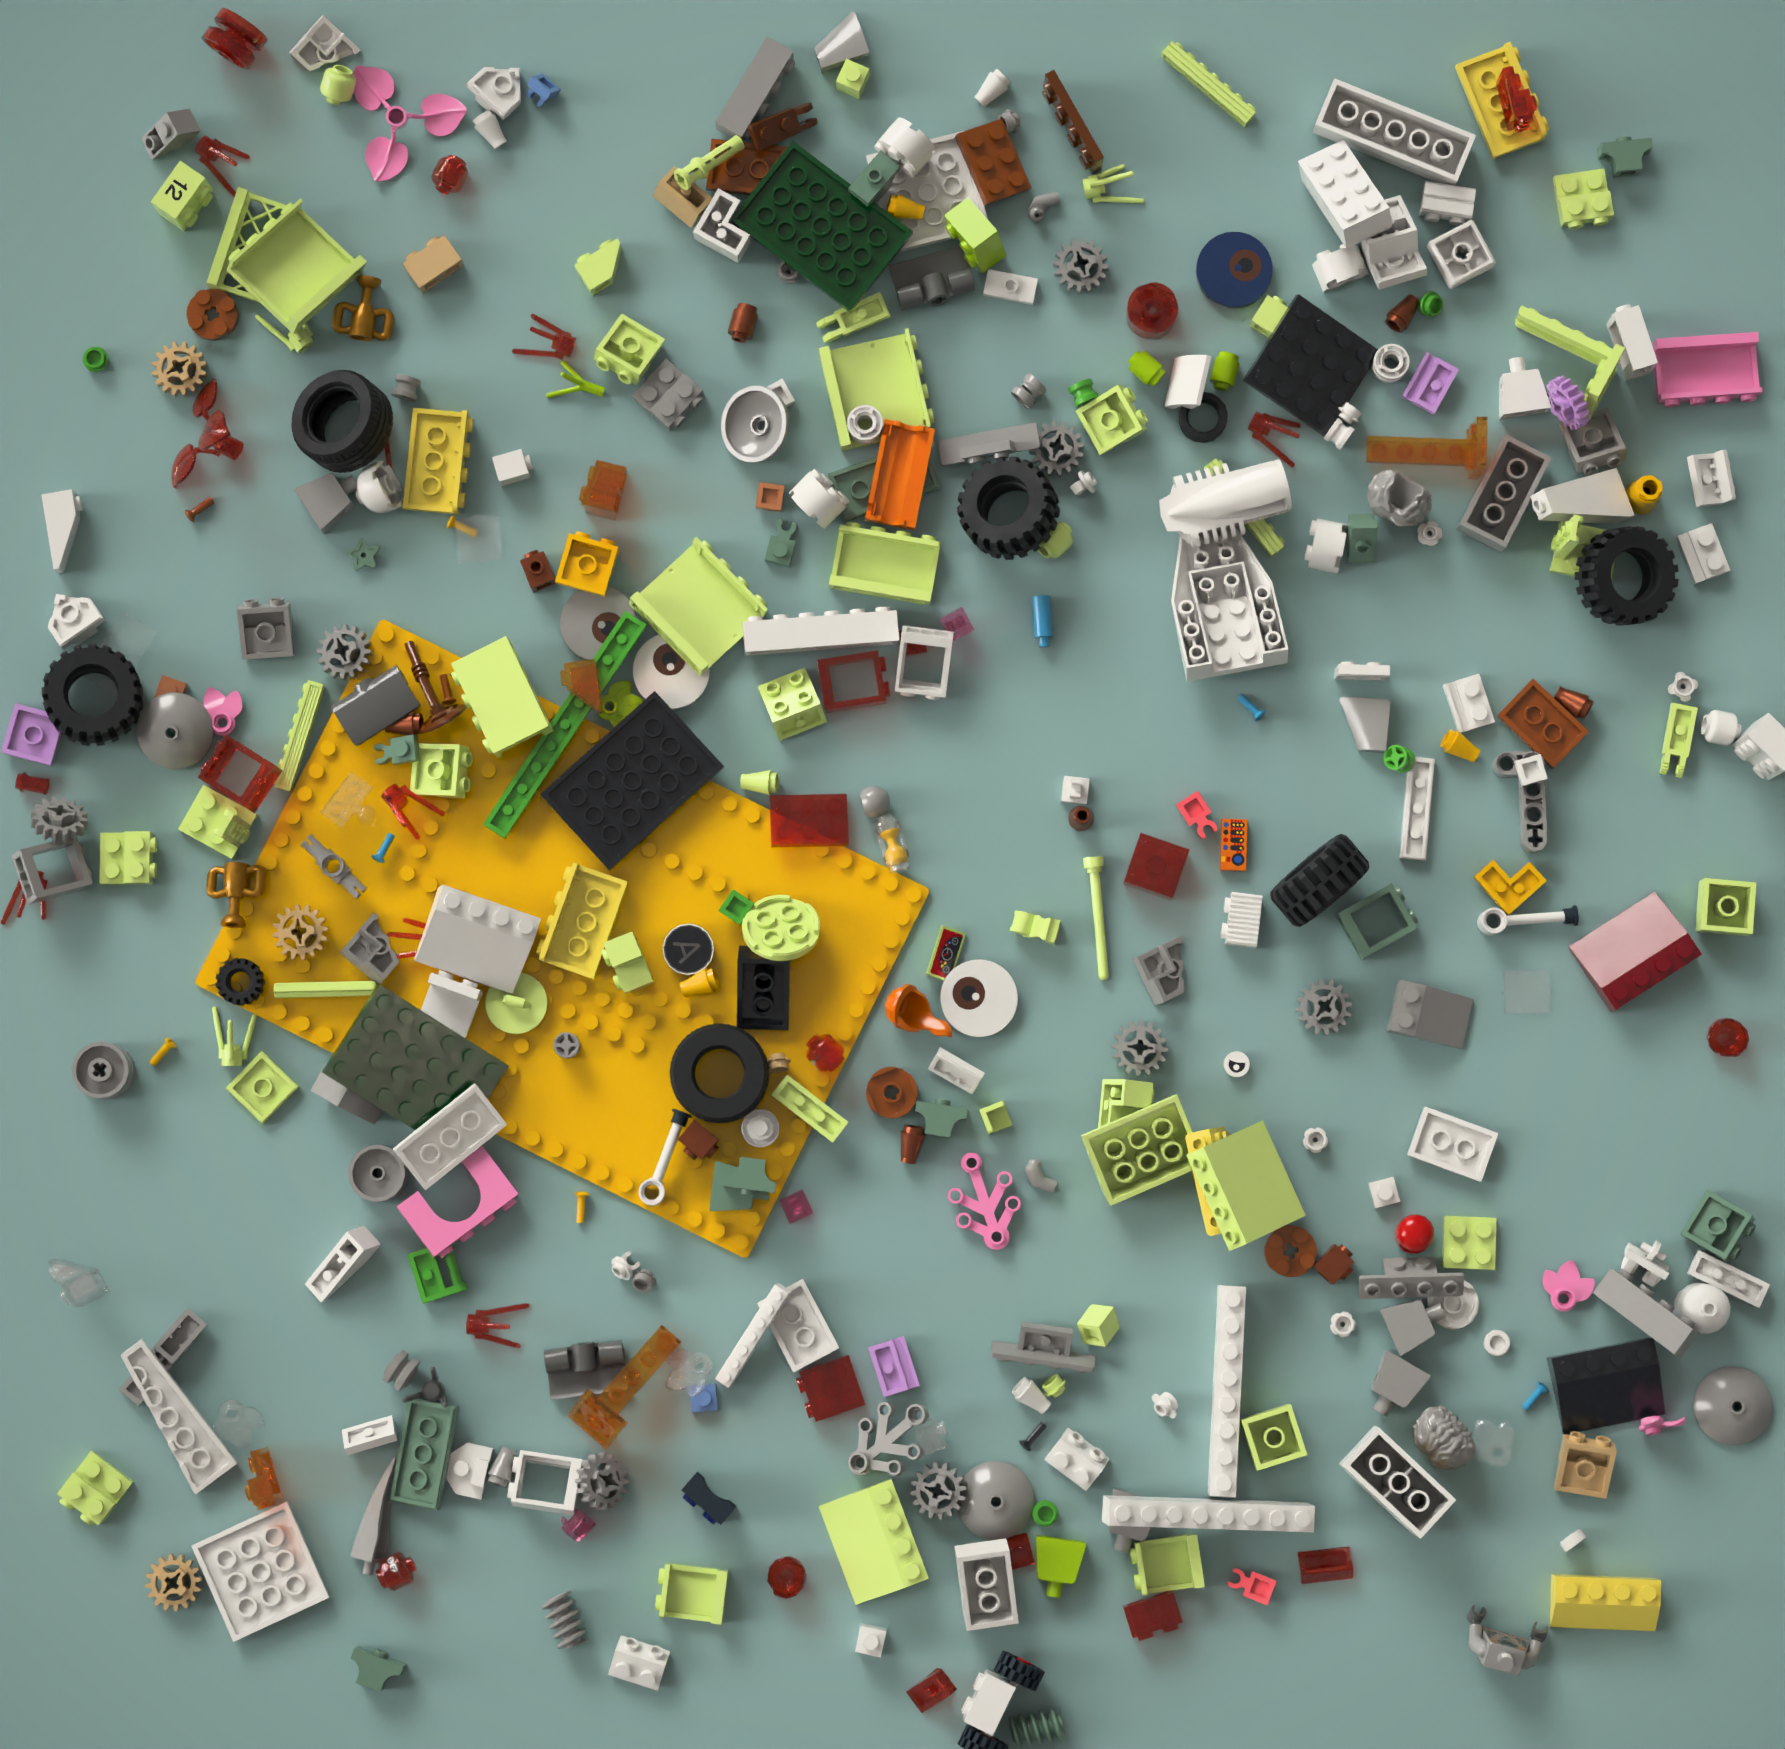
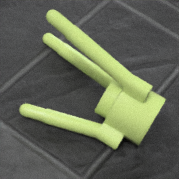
M1124 164L1099 174L1088 176L1087 179H1082L1086 199L1092 198L1093 203H1144L1142 198L1101 196L1102 193H1106L1104 184L1134 175V172L1130 171L1104 178L1125 168Z
M255 316V319L285 343L291 352L296 350L297 353H301L314 343L311 338L314 334L309 329L307 323L302 326L303 329L300 328L294 334L289 332L288 337L290 339H288L261 316Z
M214 1006L212 1011L219 1048V1059H222L221 1065L242 1066V1059H247L257 1015H252L242 1050H240V1045H233V1021L229 1020L227 1045L224 1048L218 1010Z

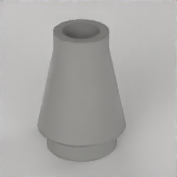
M505 1447L501 1448L499 1455L487 1473L489 1475L487 1482L507 1488L508 1483L512 1482V1466L516 1451Z

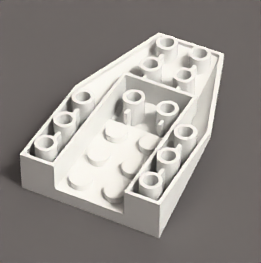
M1236 527V537L1231 538L1229 530L1226 529L1227 539L1222 540L1219 531H1217L1218 541L1213 542L1209 533V544L1204 545L1202 537L1199 536L1200 546L1192 548L1180 536L1171 604L1187 682L1288 663V645L1273 583Z

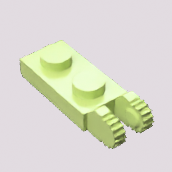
M878 292L862 299L851 313L845 308L834 311V314L816 322V325L821 329L836 321L838 322L839 329L829 332L822 337L824 343H828L841 336L845 337L890 317V313L881 293Z
M1671 703L1661 753L1663 756L1660 774L1666 775L1669 770L1670 756H1676L1679 759L1675 768V777L1682 778L1686 759L1689 758L1697 707Z

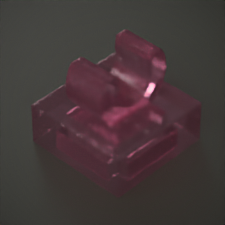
M963 607L939 618L945 631L954 632L953 641L974 630Z
M803 1189L779 1200L790 1224L813 1214Z
M575 1509V1514L569 1520L563 1516L560 1518L562 1524H564L561 1529L576 1542H579L596 1525L594 1520L580 1509Z

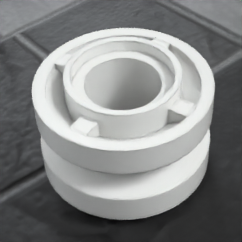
M1397 344L1382 346L1378 349L1373 359V374L1377 379L1385 383L1399 381L1403 378L1409 367L1408 353ZM1387 358L1394 359L1397 367L1394 369L1387 368L1384 360Z
M861 405L854 408L847 419L848 433L854 441L860 444L875 442L883 431V419L880 412L870 405ZM863 419H868L872 422V427L868 430H862L859 428L858 423Z

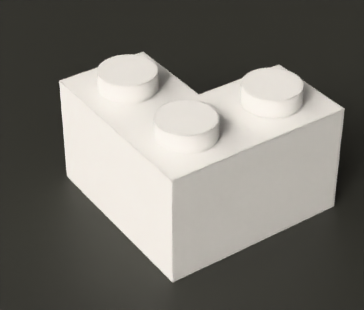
M718 188L693 231L694 239L739 264L751 243L750 234L735 227L730 222L731 217L741 206V201Z

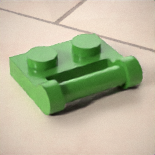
M427 1248L407 1254L422 1304L468 1290L466 1282L462 1280L453 1251L444 1257L453 1286L447 1288L437 1257L433 1258Z

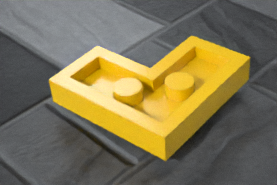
M1494 860L1489 862L1473 877L1506 915L1512 913L1547 881L1530 862L1510 878Z

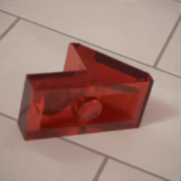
M936 1668L906 1691V1693L920 1712L923 1713L953 1694L957 1688L942 1668Z

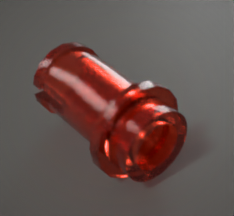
M27 772L17 775L15 788L20 789L22 793L26 790L46 795L49 790L50 779L29 776Z

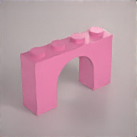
M482 1145L460 1162L477 1184L481 1195L479 1207L471 1217L460 1222L443 1220L433 1212L419 1191L397 1206L398 1211L433 1258L440 1256L441 1259L454 1250L453 1244L459 1240L464 1243L475 1234L473 1230L480 1224L483 1227L487 1226L496 1219L495 1213L501 1209L506 1212L517 1203L515 1200L518 1197L517 1191Z

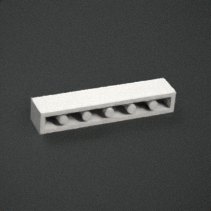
M890 607L875 608V612H865V609H852L850 614H840L839 611L833 610L824 612L823 616H814L813 612L800 613L799 617L789 618L788 614L774 615L773 619L763 620L762 616L748 617V621H743L742 625L745 656L896 645L899 642L897 610H891Z

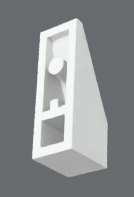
M72 489L42 494L53 569L57 573H64L81 520L80 511H83L81 496H77Z
M365 1226L347 1231L305 1285L321 1303L325 1302L369 1260L381 1243Z

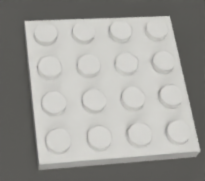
M964 131L930 139L935 146V153L913 178L908 176L903 170L901 173H897L891 188L878 201V205L886 211L890 195H897L898 193L919 204L925 205L922 220L897 219L913 231V235L899 252L953 239L945 229L947 222L944 215L968 197L987 218L982 199L955 139L958 133ZM878 153L866 155L868 165Z
M288 1501L191 1546L233 1642L330 1597Z

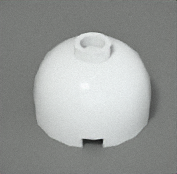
M382 460L364 468L357 480L356 497L359 503L364 504L368 509L376 513L390 512L403 506V498L399 499L398 491H402L400 481L389 465L386 467L382 465L384 462Z

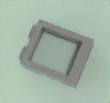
M67 838V843H63L60 839L56 843L52 841L20 849L11 856L28 905L84 891L93 884L92 872L86 865L84 848L78 842V839L73 841ZM66 848L77 881L44 890L33 856Z

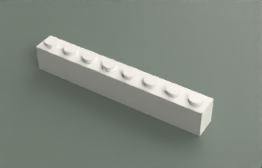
M1218 1285L1207 1491L1209 1496L1236 1497L1246 1287Z
M1103 1495L1102 1522L1108 1526L1314 1532L1315 1506L1308 1502Z

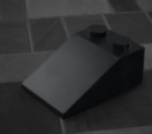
M739 946L737 960L738 1028L789 1030L791 960H769L755 954L748 946Z

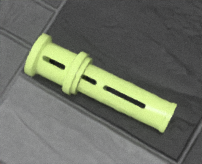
M735 135L702 158L695 157L690 161L689 165L682 169H676L674 177L678 185L682 189L688 190L691 188V184L697 180L705 179L710 170L745 148L742 139ZM725 150L727 151V152H725L724 154H722L721 156H719L718 158H716V159L714 158V157L718 156L719 154H721L722 152H724Z

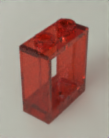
M878 650L817 660L825 713L886 704V697H890L888 681L883 682L882 672L886 671L884 656L879 657ZM873 660L878 695L834 702L829 667Z
M225 735L216 744L215 752L209 761L203 764L198 778L255 814L283 770L233 738ZM236 750L261 764L241 797L216 782Z

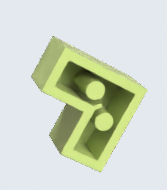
M632 931L603 943L605 949L601 953L608 967L612 966L615 969L617 975L613 976V980L618 991L623 989L625 994H629L654 983L637 938Z
M1103 1079L1098 1128L1134 1113L1139 1109L1150 1106L1155 1096L1153 1083L1127 1079Z

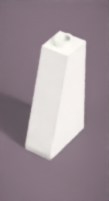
M1617 468L1544 488L1530 496L1533 509L1541 521L1566 522L1574 515L1584 517L1583 523L1619 524L1634 516Z

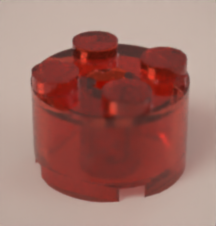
M1153 282L1139 286L1132 292L1126 308V321L1136 335L1145 339L1156 340L1170 332L1178 314V303L1173 291L1161 283ZM1152 307L1156 308V312L1152 315L1148 313V310Z

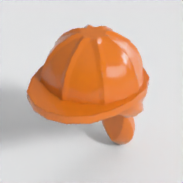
M906 984L903 987L894 989L887 996L885 1014L896 1028L904 1029L908 1032H918L925 1029L935 1036L952 1037L950 1025L946 1021L933 1016L927 998L915 986Z

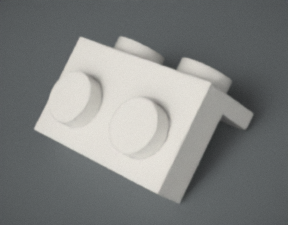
M1727 450L1687 457L1696 507L1722 505L1736 499Z
M1067 1428L1044 1460L1087 1491L1103 1471L1109 1458L1101 1449L1088 1443L1081 1434Z
M620 1636L608 1675L658 1691L670 1651L659 1646L640 1642L631 1637Z

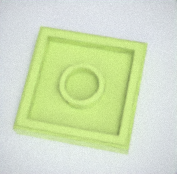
M261 1051L226 1089L264 1124L300 1086L268 1055Z

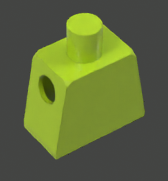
M1036 1535L1037 1579L1048 1581L1046 1596L1061 1598L1063 1583H1075L1086 1548V1542Z

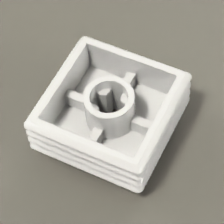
M1473 220L1429 241L1427 249L1449 289H1453L1492 269L1496 264L1493 255ZM1457 250L1461 253H1467L1463 260L1461 257L1457 258Z

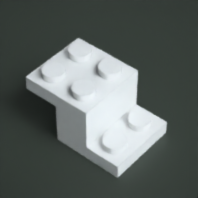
M1401 195L1385 200L1390 209L1392 227L1361 242L1362 256L1379 290L1427 276L1426 265L1418 251L1417 228Z

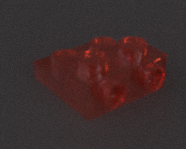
M1513 66L1503 68L1496 81V86L1507 131L1514 129L1515 132L1526 131L1530 129L1529 124L1534 122L1533 115L1534 111L1537 110L1535 96L1530 95L1529 88L1519 90L1521 88V80L1519 74H1515Z
M849 1355L800 1371L801 1377L796 1378L800 1392H806L809 1402L804 1403L808 1417H814L816 1422L865 1405Z

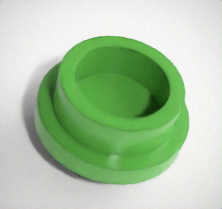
M1427 292L1420 301L1421 313L1427 317L1437 316L1443 309V299L1436 292Z
M91 347L85 351L83 364L89 371L100 372L108 365L109 358L104 349Z
M1043 1500L1034 1506L1032 1516L1038 1525L1048 1527L1057 1521L1058 1509L1053 1502Z

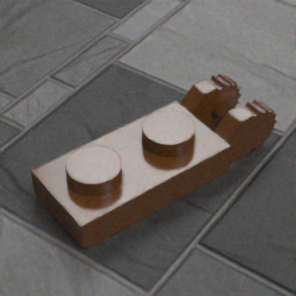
M805 103L795 108L785 109L748 125L755 150L760 151L818 124L816 117L808 118L800 123L797 115L812 110V103Z

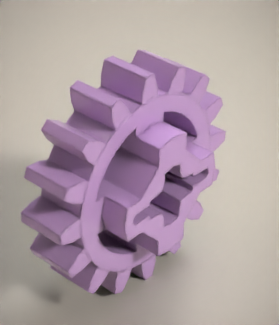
M1558 376L1546 385V388L1548 389L1547 395L1550 399L1549 401L1552 406L1550 409L1553 415H1557L1558 420H1562L1564 426H1569L1571 430H1577L1586 425L1590 420L1587 416L1590 414V411L1586 408L1588 403L1584 401L1586 397L1582 390L1579 391L1578 386L1573 385L1570 378L1566 380L1565 376Z

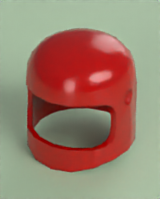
M1419 1214L1409 1215L1403 1218L1396 1226L1394 1233L1395 1241L1403 1252L1419 1254L1425 1251L1432 1243L1434 1227L1425 1216Z

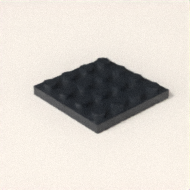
M1298 294L1293 298L1243 381L1325 437L1331 426L1339 418L1341 411L1338 410V407H1342L1345 402L1349 403L1373 364V359L1378 349Z

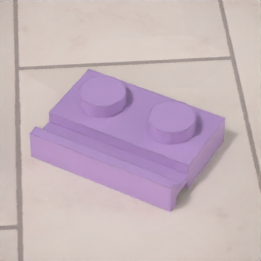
M1426 352L1401 398L1409 400L1412 404L1434 415L1459 369Z
M904 1336L868 1347L884 1397L920 1386Z

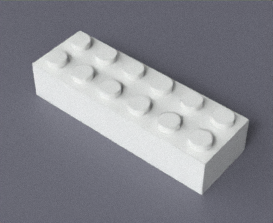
M1335 78L1312 132L1335 142L1344 140L1348 147L1434 182L1454 186L1458 181L1476 137L1475 134Z

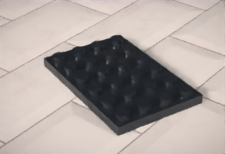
M654 691L540 795L608 870L611 871L717 775L724 766Z

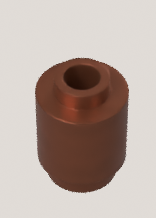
M738 303L737 308H734L728 329V334L732 336V340L746 343V340L753 338L758 319L755 306Z

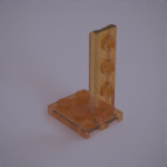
M1477 416L1474 422L1470 424L1469 429H1466L1465 439L1367 436L1366 463L1465 466V470H1468V479H1478L1486 469L1488 417Z
M661 1325L599 1396L588 1388L567 1416L607 1450L628 1423L619 1413L679 1346L681 1341Z

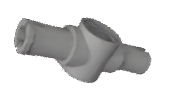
M313 834L309 835L307 839L312 845L304 840L301 843V847L317 860L316 864L325 875L330 877L336 884H341L355 899H358L361 894L356 888L364 893L367 887L351 873L352 869L346 864L344 859L336 855L331 849L323 846ZM332 860L340 862V869L336 873L328 871V864Z

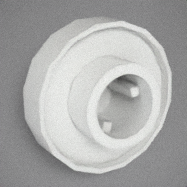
M757 1109L745 1116L741 1132L744 1139L750 1145L766 1147L777 1139L779 1123L771 1112Z

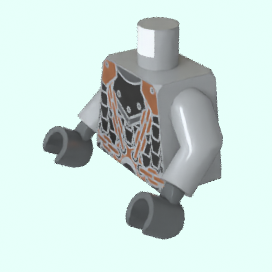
M1475 1605L1471 1607L1467 1614V1620L1471 1623L1469 1626V1648L1477 1655L1483 1666L1513 1675H1520L1521 1669H1528L1536 1665L1542 1648L1541 1642L1545 1641L1549 1630L1548 1625H1546L1544 1631H1539L1536 1629L1537 1622H1535L1530 1634L1532 1640L1481 1626L1480 1623L1487 1613L1485 1607H1482L1479 1614L1474 1610Z

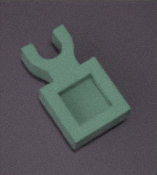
M778 519V536L771 535L765 561L790 567L796 541L790 540V538L796 532L797 523L792 522L791 529L784 531L782 529L783 520Z
M412 734L391 738L390 746L383 744L374 745V750L384 751L382 758L375 759L378 765H386L391 760L394 765L420 761L417 735Z

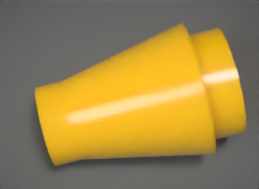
M897 193V195H890L886 211L897 219L922 220L925 205Z
M1450 729L1440 744L1445 753L1466 759L1472 763L1480 753V749L1475 747L1458 730L1453 731Z
M705 968L689 979L680 982V989L684 997L713 993L715 989L720 988L718 976L713 968L709 970Z

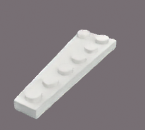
M143 1338L121 1354L122 1360L137 1388L142 1393L145 1403L150 1408L159 1429L166 1438L169 1448L174 1453L195 1495L237 1464L238 1461Z

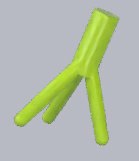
M562 360L561 365L571 375L562 372L560 374L561 377L579 386L546 394L547 398L583 390L602 397L605 387L583 380Z

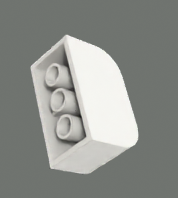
M1373 1426L1339 1463L1363 1489L1406 1529L1420 1539L1456 1501L1449 1492L1377 1426Z

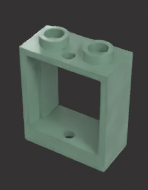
M1392 883L1335 915L1360 960L1417 929V917L1411 909H1406L1402 902L1405 900L1402 891L1398 886L1394 888ZM1388 893L1407 927L1369 948L1351 914Z

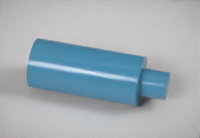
M1049 595L1032 597L1034 638L1039 639L1040 648L1049 647V638L1053 637L1051 597Z

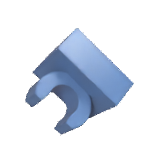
M543 73L532 76L527 83L531 88L527 92V97L531 98L535 93L540 96L537 106L546 104L549 99L557 97L561 91Z

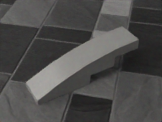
M189 1308L183 1312L152 1349L168 1372L172 1370L208 1325ZM130 1376L119 1388V1391L140 1407L144 1399L132 1376Z

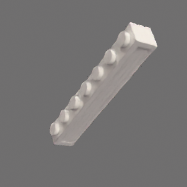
M780 1283L774 1285L715 1378L717 1381L728 1388L734 1384V1381L792 1291Z

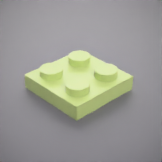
M1443 1216L1442 1268L1495 1270L1497 1218Z

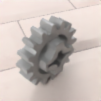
M1074 238L1071 239V246L1069 247L1066 244H1062L1063 253L1057 251L1055 256L1059 260L1053 262V267L1059 268L1054 272L1055 277L1061 276L1059 285L1061 286L1066 283L1068 284L1067 291L1070 292L1074 287L1077 294H1080L1083 288H1085L1087 293H1090L1092 285L1098 289L1100 286L1098 279L1105 281L1106 275L1102 272L1108 271V265L1103 264L1107 260V255H1100L1102 247L1100 246L1095 249L1094 241L1092 240L1089 244H1085L1084 238H1081L1078 244ZM1082 251L1089 252V253L1092 254V255L1089 256V255L1083 253ZM1071 253V262L1064 265L1066 257ZM1077 258L1082 265H1085L1084 274L1080 267H1076ZM1098 267L1096 274L1090 279V271ZM1073 276V277L1079 279V281H1075V280L1071 279L1070 277Z
M1053 420L1049 428L1045 423L1042 424L1043 431H1039L1041 447L1029 450V454L1035 455L1032 463L1036 464L1039 462L1041 470L1044 468L1048 469L1047 476L1056 471L1057 476L1061 477L1062 470L1070 474L1071 465L1076 468L1079 466L1076 458H1083V453L1078 450L1084 448V443L1077 442L1081 438V434H1073L1074 426H1071L1069 429L1065 428V421L1061 423V426H1057L1055 420ZM1051 433H1056V435L1050 439L1044 438L1045 436ZM1065 435L1071 440L1073 447L1067 444L1064 439ZM1058 439H1060L1059 445L1061 450H1059L1055 458H1053L1054 453L1052 447H1054L1055 444H1057ZM1040 450L1046 453L1048 462L1043 459ZM1064 458L1069 459L1067 462L1057 465L1058 461Z
M343 624L342 630L337 626H333L332 634L325 631L324 634L327 639H319L318 642L323 647L316 650V653L322 655L317 660L319 664L325 665L322 670L326 673L331 672V676L335 679L340 674V678L343 681L347 680L348 675L356 679L357 671L364 674L363 665H371L367 656L373 655V652L367 649L372 645L371 641L364 640L367 636L366 633L363 631L359 632L356 626H353L350 630L347 624ZM345 636L353 637L357 641L348 642ZM344 646L348 649L346 651V658L342 656V654L344 653ZM333 663H342L344 668L335 667Z
M52 797V801L49 802L46 799H42V805L36 803L35 810L31 811V828H35L36 835L43 834V840L49 837L52 838L53 843L60 839L63 843H67V838L75 841L77 835L83 836L84 830H87L88 813L83 811V805L75 806L76 800L67 802L66 797H62L61 800Z
M1320 979L1318 986L1310 982V990L1308 991L1303 988L1301 992L1304 997L1296 999L1297 1002L1301 1003V1007L1296 1008L1295 1011L1302 1012L1303 1015L1298 1021L1305 1020L1307 1022L1305 1025L1306 1030L1311 1026L1314 1027V1034H1318L1320 1029H1322L1324 1035H1328L1330 1028L1336 1033L1339 1031L1338 1024L1341 1026L1347 1024L1343 1018L1351 1017V1013L1346 1011V1008L1351 1007L1352 1003L1345 1001L1349 993L1342 994L1340 992L1343 987L1342 985L1334 988L1333 980H1330L1325 985L1323 979ZM1319 990L1330 991L1327 996H1319L1314 992ZM1331 998L1327 1006L1329 1013L1325 1011L1316 1016L1320 1009L1318 1002L1323 1003ZM1337 998L1341 1006L1340 1014L1335 1008ZM1307 1001L1312 1005V1014L1310 1016L1307 1012ZM1321 1018H1328L1330 1021H1333L1330 1024L1317 1023Z
M1143 1020L1139 1021L1138 1026H1135L1133 1021H1130L1129 1029L1121 1026L1120 1030L1123 1034L1114 1035V1038L1118 1040V1044L1111 1045V1048L1117 1049V1053L1112 1057L1120 1058L1121 1061L1117 1066L1122 1067L1126 1065L1127 1074L1133 1069L1136 1076L1140 1075L1141 1070H1144L1146 1075H1149L1150 1067L1158 1070L1159 1066L1156 1062L1165 1061L1161 1053L1168 1051V1048L1162 1047V1043L1167 1039L1159 1038L1158 1035L1162 1030L1157 1029L1153 1031L1152 1022L1146 1027ZM1136 1031L1135 1039L1131 1042H1123L1128 1034ZM1145 1032L1154 1038L1156 1044H1151L1145 1038ZM1138 1041H1141L1142 1046L1151 1049H1147L1141 1055H1137V1050L1128 1047L1135 1046ZM1123 1052H1128L1134 1058V1064L1125 1058ZM1148 1054H1156L1150 1063L1143 1065L1144 1057Z
M606 1452L588 1455L587 1460L581 1461L584 1468L576 1470L580 1474V1478L575 1479V1483L580 1484V1488L576 1492L583 1493L584 1495L581 1501L589 1502L588 1507L597 1508V1510L615 1508V1503L623 1501L620 1494H627V1490L623 1488V1485L629 1483V1480L623 1478V1475L627 1473V1469H620L622 1461H615V1455H607Z
M938 1462L933 1463V1469L928 1465L923 1466L925 1473L917 1471L915 1474L919 1480L911 1481L916 1490L911 1491L910 1495L917 1497L913 1505L920 1504L922 1506L919 1511L921 1514L929 1511L928 1518H933L935 1513H937L939 1519H944V1512L950 1517L953 1516L954 1512L952 1509L960 1510L962 1507L958 1503L959 1500L963 1501L967 1498L961 1494V1491L967 1489V1486H961L960 1484L964 1476L957 1477L955 1475L958 1471L957 1468H953L951 1471L948 1470L949 1463H944L942 1468H940ZM938 1473L934 1481H925L929 1475ZM949 1478L953 1481L955 1490L951 1489L948 1483ZM941 1484V1489L949 1494H941L936 1497V1492L928 1487H936ZM922 1492H926L929 1503L924 1500ZM943 1500H953L947 1507L939 1508Z

